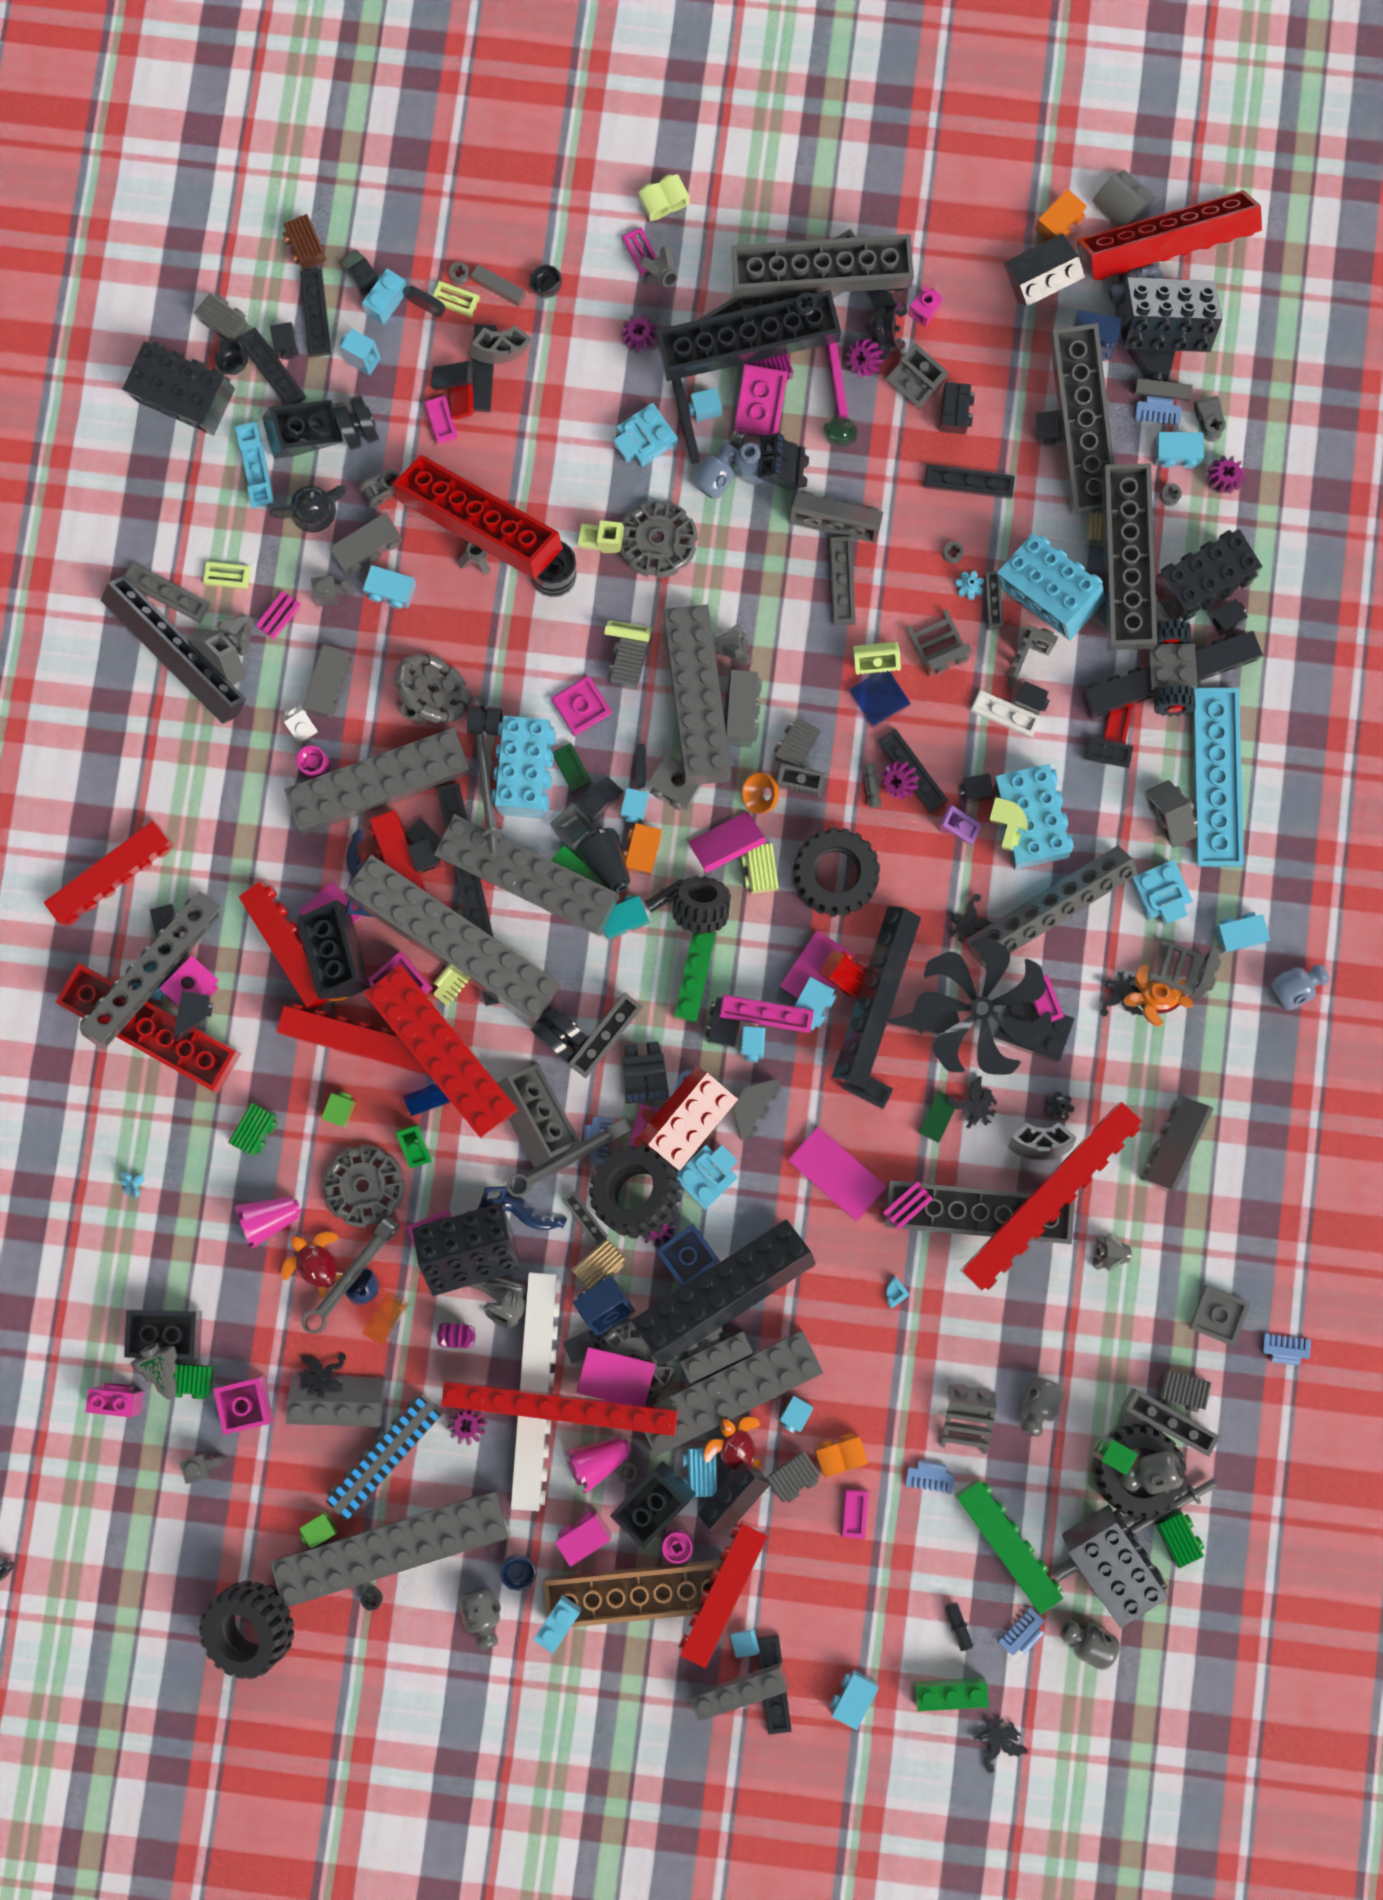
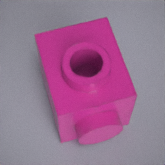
M925 286L910 305L908 315L926 327L942 306L943 298L937 290L929 289Z

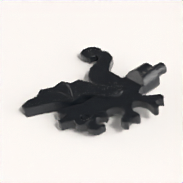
M975 894L969 900V913L964 918L957 912L955 914L951 910L948 912L951 916L950 920L957 925V929L949 930V933H952L951 937H953L955 933L959 932L960 936L957 941L960 940L961 943H963L962 937L964 935H967L969 938L977 933L974 928L982 930L993 923L987 918L974 920L977 916L974 901L979 902L981 895Z
M1119 971L1117 972L1119 981L1112 979L1107 981L1101 980V984H1104L1105 988L1114 991L1112 999L1102 1004L1101 1016L1106 1017L1108 1015L1106 1008L1108 1006H1115L1120 1001L1125 1011L1130 1012L1132 1015L1143 1016V1011L1138 1006L1128 1007L1123 1002L1128 994L1133 992L1140 993L1139 988L1135 987V984L1130 985L1129 983L1130 980H1134V977L1128 975V978L1124 980L1123 975L1125 971L1122 973Z
M978 1076L975 1081L971 1082V1087L968 1089L971 1101L964 1100L956 1104V1100L953 1097L947 1098V1103L956 1110L966 1108L971 1112L967 1119L968 1124L966 1128L968 1129L972 1125L975 1126L980 1118L983 1119L984 1125L987 1126L988 1123L992 1122L987 1119L986 1115L994 1117V1113H996L995 1110L992 1112L988 1110V1107L992 1106V1102L994 1105L997 1104L991 1089L988 1092L987 1089H984L982 1099L980 1100L982 1095V1076Z
M343 1353L339 1354V1362L329 1364L324 1369L323 1365L320 1364V1360L314 1359L312 1356L309 1358L301 1357V1361L310 1370L308 1372L307 1369H304V1373H299L301 1376V1387L305 1388L304 1384L306 1383L308 1386L310 1384L313 1385L312 1389L307 1390V1393L313 1395L319 1389L318 1398L325 1396L324 1388L334 1390L337 1387L342 1388L343 1383H338V1379L330 1377L333 1371L342 1368L346 1355Z
M989 1718V1721H985V1724L990 1727V1731L981 1732L979 1736L974 1737V1742L980 1741L981 1744L990 1742L991 1751L985 1757V1768L988 1773L994 1772V1766L990 1762L1000 1754L1001 1748L1009 1756L1015 1755L1019 1757L1021 1754L1028 1753L1027 1749L1016 1745L1012 1741L1005 1740L1019 1741L1017 1736H1021V1733L1017 1732L1013 1722H1009L1011 1725L1009 1728L1007 1726L1001 1728V1723L1004 1722L1003 1718L1001 1720L997 1718V1725L995 1727L992 1724V1718Z

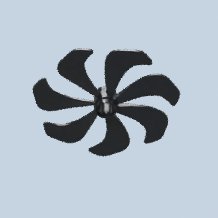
M982 937L970 943L972 947L983 954L985 959L986 977L982 997H977L969 969L962 956L956 952L943 953L927 962L924 977L942 974L951 978L965 991L972 1000V1003L969 1005L940 993L925 992L919 995L915 1002L911 1021L917 1031L922 1034L929 1019L933 1016L945 1012L971 1011L972 1016L955 1024L937 1037L933 1045L935 1056L947 1071L964 1072L965 1069L958 1057V1050L968 1030L977 1019H980L982 1021L977 1046L978 1066L987 1074L1010 1075L1019 1067L1021 1061L1004 1057L994 1043L988 1018L992 1016L1001 1028L1024 1047L1037 1046L1052 1028L1049 1011L1045 1012L1043 1016L1035 1021L1024 1022L994 1011V1006L1025 1004L1039 1000L1045 992L1043 971L1039 964L1030 959H1025V976L1023 980L1009 992L991 1001L988 999V996L1004 975L1010 962V952L997 941L988 937ZM981 1001L986 1002L989 1006L988 1012L984 1015H979L976 1012V1005Z

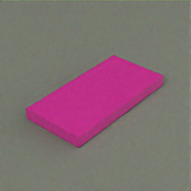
M819 1126L788 1160L856 1222L887 1188Z

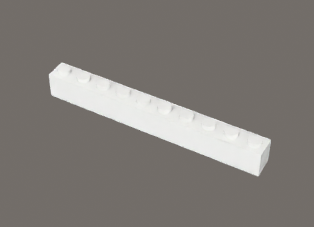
M529 1273L521 1390L549 1393L550 1387H554L555 1373H551V1363H556L557 1350L553 1349V1340L558 1338V1326H554L555 1317H559L560 1303H556L557 1293L561 1294L562 1280L558 1279V1274ZM518 1416L511 1509L539 1511L541 1505H545L546 1491H542L543 1481L547 1482L548 1467H544V1458L549 1457L550 1444L546 1443V1434L551 1432V1420Z

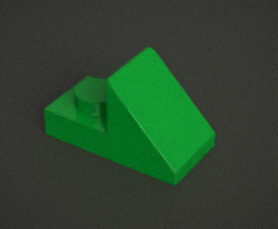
M418 1124L395 1130L410 1169L432 1162L424 1140L423 1129Z

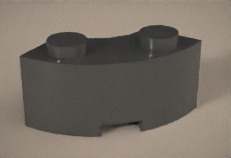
M515 325L503 332H494L483 328L472 342L467 355L478 361L490 364L510 362L526 351L532 338Z
M1026 1122L1011 1137L1008 1149L1027 1159L1051 1160L1061 1157L1073 1149L1077 1137L1060 1122L1047 1128L1034 1127Z

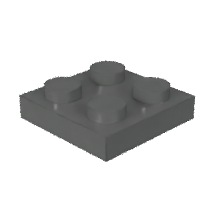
M1205 1285L1189 1329L1235 1346L1251 1303Z

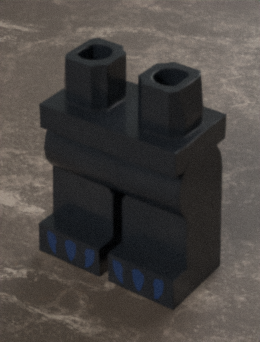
M780 433L761 436L760 456L763 458H759L758 478L780 486L785 490L806 487L808 478L803 475L804 468H807L809 465V456L805 454L806 448L785 440L784 435ZM768 443L770 444V446H771V448H772V450H770V451H767V444H768ZM766 464L769 465L770 472L765 473Z
M658 1041L646 1043L647 1055L638 1056L637 1044L625 1045V1058H622L626 1104L647 1102L645 1079H647L649 1101L670 1098L664 1054L661 1053Z

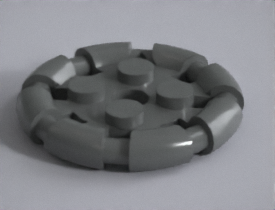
M650 500L637 505L638 508L634 511L630 510L622 521L624 532L620 550L621 556L630 563V568L646 577L654 575L657 578H665L677 574L681 567H686L690 563L697 549L695 541L698 540V534L693 519H689L686 515L687 512L682 507L670 501L664 503L659 502V500ZM663 511L666 513L665 516L657 515V512ZM644 515L647 520L641 524L638 518ZM676 520H680L682 523L678 528L673 523ZM636 532L635 538H629V533ZM655 533H660L664 536V540L661 543H654L651 538ZM680 538L687 540L686 545L680 544ZM638 549L641 555L636 558L633 552ZM675 554L678 559L672 563L670 559ZM650 560L659 561L658 567L650 566Z
M420 653L409 655L401 661V665L397 666L394 675V683L398 687L397 693L409 710L413 709L417 712L419 717L435 723L440 721L450 723L463 716L464 711L468 708L470 695L469 690L465 688L466 682L460 672L455 667L451 668L445 663L446 660L431 654L422 656ZM439 670L442 671V672H443L444 674H446L447 676L445 677L443 674H441V673L439 672ZM427 686H428V687H431V688L435 691V693H434V692H431V691L427 688Z
M360 1144L359 1147H348L342 1150L332 1159V1164L324 1172L322 1190L325 1191L326 1196L324 1201L336 1218L340 1217L345 1221V1224L350 1226L367 1227V1225L374 1223L378 1225L386 1217H391L395 1213L393 1210L403 1199L405 1182H402L401 1178L402 1169L391 1154L387 1155L382 1151V1148L374 1145ZM361 1156L362 1163L355 1164L354 1157ZM375 1159L383 1162L380 1168L373 1165ZM340 1167L346 1169L342 1177L337 1174ZM392 1175L393 1184L386 1185L385 1176ZM361 1179H365L369 1183L368 1190L363 1193L357 1189V1183ZM339 1187L341 1195L335 1196L333 1188ZM385 1195L390 1198L386 1205L380 1202ZM347 1203L353 1206L350 1213L344 1209ZM371 1208L372 1215L365 1216L364 1209Z
M625 1319L612 1326L606 1334L602 1333L598 1339L600 1346L596 1348L627 1356L636 1354L643 1360L655 1362L653 1375L657 1381L652 1386L650 1385L646 1400L649 1401L659 1395L658 1392L664 1387L667 1388L670 1384L676 1368L673 1366L674 1358L665 1363L664 1366H657V1361L641 1337H631V1330L636 1329L631 1319ZM618 1336L621 1342L615 1347L611 1341Z

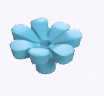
M972 571L970 575L967 572L960 574L961 579L955 582L956 587H961L958 591L960 597L967 594V598L973 600L975 594L978 596L982 595L983 589L980 586L984 585L985 582L983 578H977V572Z
M126 1171L120 1173L122 1179L119 1181L123 1186H126L124 1188L126 1195L131 1193L133 1199L139 1197L138 1185L145 1182L143 1175L139 1174L133 1178Z

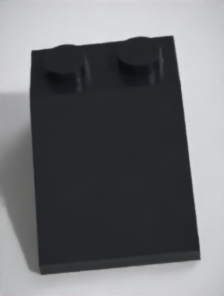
M324 400L269 407L262 416L273 458L293 457L342 443L343 439L332 408V401Z

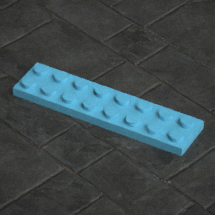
M1239 688L1194 689L1196 709L1193 710L1195 818L1198 823V827H1196L1198 836L1196 837V867L1244 866Z

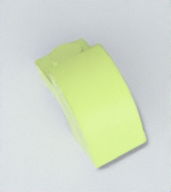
M601 520L599 526L581 524L578 547L601 550L602 553H617L621 550L624 526L619 522Z
M995 798L990 821L1007 826L1002 848L1012 851L1013 847H1017L1019 844L1021 833H1018V829L1028 830L1027 818L1021 807L1016 803Z

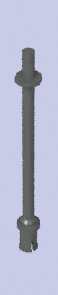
M473 696L469 698V705L475 704ZM475 696L476 704L482 705V698ZM482 731L481 734H475L486 829L482 831L481 835L483 839L488 840L490 856L496 857L499 855L497 839L502 836V830L495 826L484 731Z
M1212 1478L1195 1489L1189 1484L1187 1486L1189 1492L1181 1496V1498L1179 1497L1174 1500L1176 1504L1172 1508H1165V1513L1161 1515L1153 1514L1152 1518H1143L1129 1526L1128 1529L1131 1528L1134 1534H1137L1192 1501H1195L1198 1505L1201 1504L1199 1497L1218 1487L1217 1483ZM1068 1556V1560L1051 1568L1058 1583L1075 1572L1077 1574L1081 1572L1071 1556Z

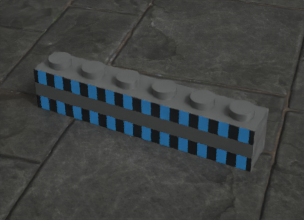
M424 1394L419 1398L415 1395L406 1405L409 1408L404 1415L399 1413L391 1422L393 1425L388 1433L384 1430L376 1438L375 1442L377 1445L371 1451L368 1448L359 1458L362 1462L356 1468L352 1466L343 1475L346 1480L340 1486L336 1483L327 1493L330 1498L326 1503L345 1521L357 1511L443 1415L444 1412Z

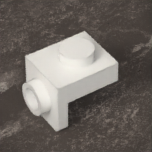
M301 705L298 707L292 706L284 712L285 715L282 716V719L299 744L318 732Z

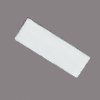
M979 690L970 712L1029 738L1033 737L1041 719L1039 715L982 690Z

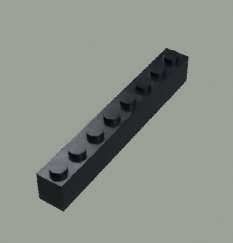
M125 576L109 582L100 601L222 724L237 717L247 699Z
M1245 630L1233 634V638L1225 640L1223 637L1211 642V646L1204 648L1203 645L1195 647L1197 682L1258 661L1263 656L1254 631L1246 633ZM1141 667L1134 668L1128 671L1126 676L1120 677V675H1115L1108 678L1106 683L1099 685V682H1095L1086 686V690L1082 693V698L1090 719L1092 720L1111 711L1125 708L1126 706L1123 705L1129 703L1137 704L1153 698L1155 690H1150L1149 667L1141 670Z
M887 907L832 1074V1078L849 1086L866 1089L918 930L921 917L904 907Z

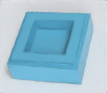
M754 1629L730 1634L736 1658L760 1653Z

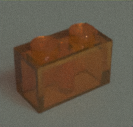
M391 1292L386 1293L362 1334L379 1345H384L410 1304Z

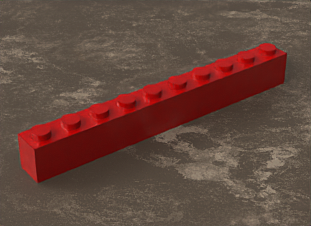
M1123 1102L1117 1103L959 1271L979 1290L991 1289L997 1282L995 1277L1001 1271L1003 1273L1007 1272L1013 1265L1011 1260L1017 1254L1019 1256L1023 1255L1030 1247L1027 1243L1033 1237L1037 1239L1045 1231L1043 1226L1049 1220L1053 1222L1061 1214L1059 1209L1064 1204L1068 1206L1077 1197L1075 1192L1080 1187L1084 1189L1093 1180L1091 1175L1096 1170L1100 1172L1109 1163L1107 1158L1112 1153L1116 1155L1123 1149L1125 1145L1122 1142L1128 1136L1132 1138L1139 1132L1141 1128L1138 1125L1142 1120Z
M450 1380L444 1382L441 1406L671 1436L677 1433L679 1409Z

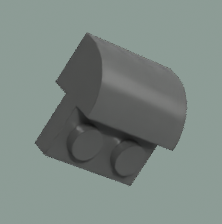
M1123 169L1118 174H1113L1097 192L1092 202L1115 223L1123 226L1133 223L1139 214L1153 203L1156 197Z
M915 343L886 379L920 409L931 395L939 390L949 373Z

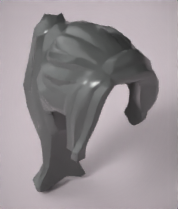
M505 1277L467 1286L480 1290L496 1300L497 1303L487 1302L485 1314L498 1326L511 1329L522 1318L526 1306L524 1294L527 1292V1287Z

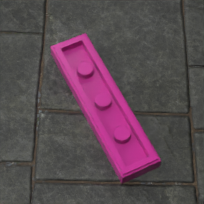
M837 343L828 344L826 349L837 419L839 423L847 422L848 410Z
M723 994L720 1017L805 1033L811 1032L814 1010L726 994Z

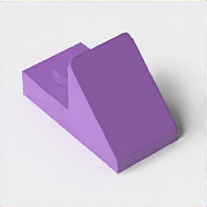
M949 805L941 821L940 830L942 833L953 834L963 842L973 845L982 824L953 805Z

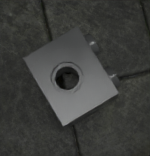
M665 754L647 784L648 789L651 790L649 793L660 800L662 797L669 800V805L679 811L682 808L687 811L702 785L685 786L684 781L681 785H674L671 782L674 776H681L684 779L682 763Z

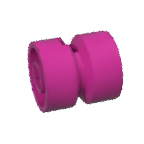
M311 745L303 747L297 755L296 763L298 768L308 778L313 779L329 773L331 767L330 760L319 747Z
M675 1528L666 1533L662 1546L665 1558L676 1564L683 1563L690 1558L693 1540L688 1531L682 1528Z

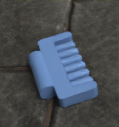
M1147 395L1146 402L1139 401L1136 405L1135 421L1138 422L1140 419L1145 421L1147 414V421L1151 422L1152 419L1153 423H1156L1159 413L1158 423H1162L1163 420V423L1167 424L1170 414L1169 424L1172 425L1174 421V425L1178 426L1182 407L1173 405L1174 398Z
M593 1117L592 1125L584 1126L583 1141L605 1130L600 1128L610 1127L611 1124H602L601 1122L611 1123L612 1118ZM602 1146L590 1153V1162L604 1163L605 1160L598 1157H605L609 1153L598 1151H610V1148Z
M1265 1333L1263 1335L1262 1352L1271 1354L1270 1360L1273 1363L1299 1366L1301 1358H1310V1339L1304 1340L1300 1338L1298 1349V1338L1294 1337L1292 1348V1337L1289 1336L1286 1348V1336H1282L1281 1343V1336L1277 1335L1275 1345L1274 1334L1270 1336L1268 1333Z
M918 1460L917 1468L908 1467L905 1482L907 1488L911 1487V1482L912 1487L916 1488L917 1479L919 1478L918 1489H922L923 1479L925 1478L924 1490L928 1489L930 1479V1491L934 1490L936 1480V1492H939L942 1481L941 1492L944 1493L946 1489L947 1494L952 1493L954 1475L946 1472L945 1464Z
M1031 1607L1027 1608L1028 1613H1023V1616L1028 1621L1022 1616L1019 1617V1620L1026 1628L1019 1621H1016L1015 1625L1011 1626L1015 1633L1010 1629L1007 1631L1014 1641L1007 1634L1003 1635L1004 1639L999 1638V1643L1011 1655H1014L1019 1649L1026 1654L1044 1634L1039 1629L1044 1620Z

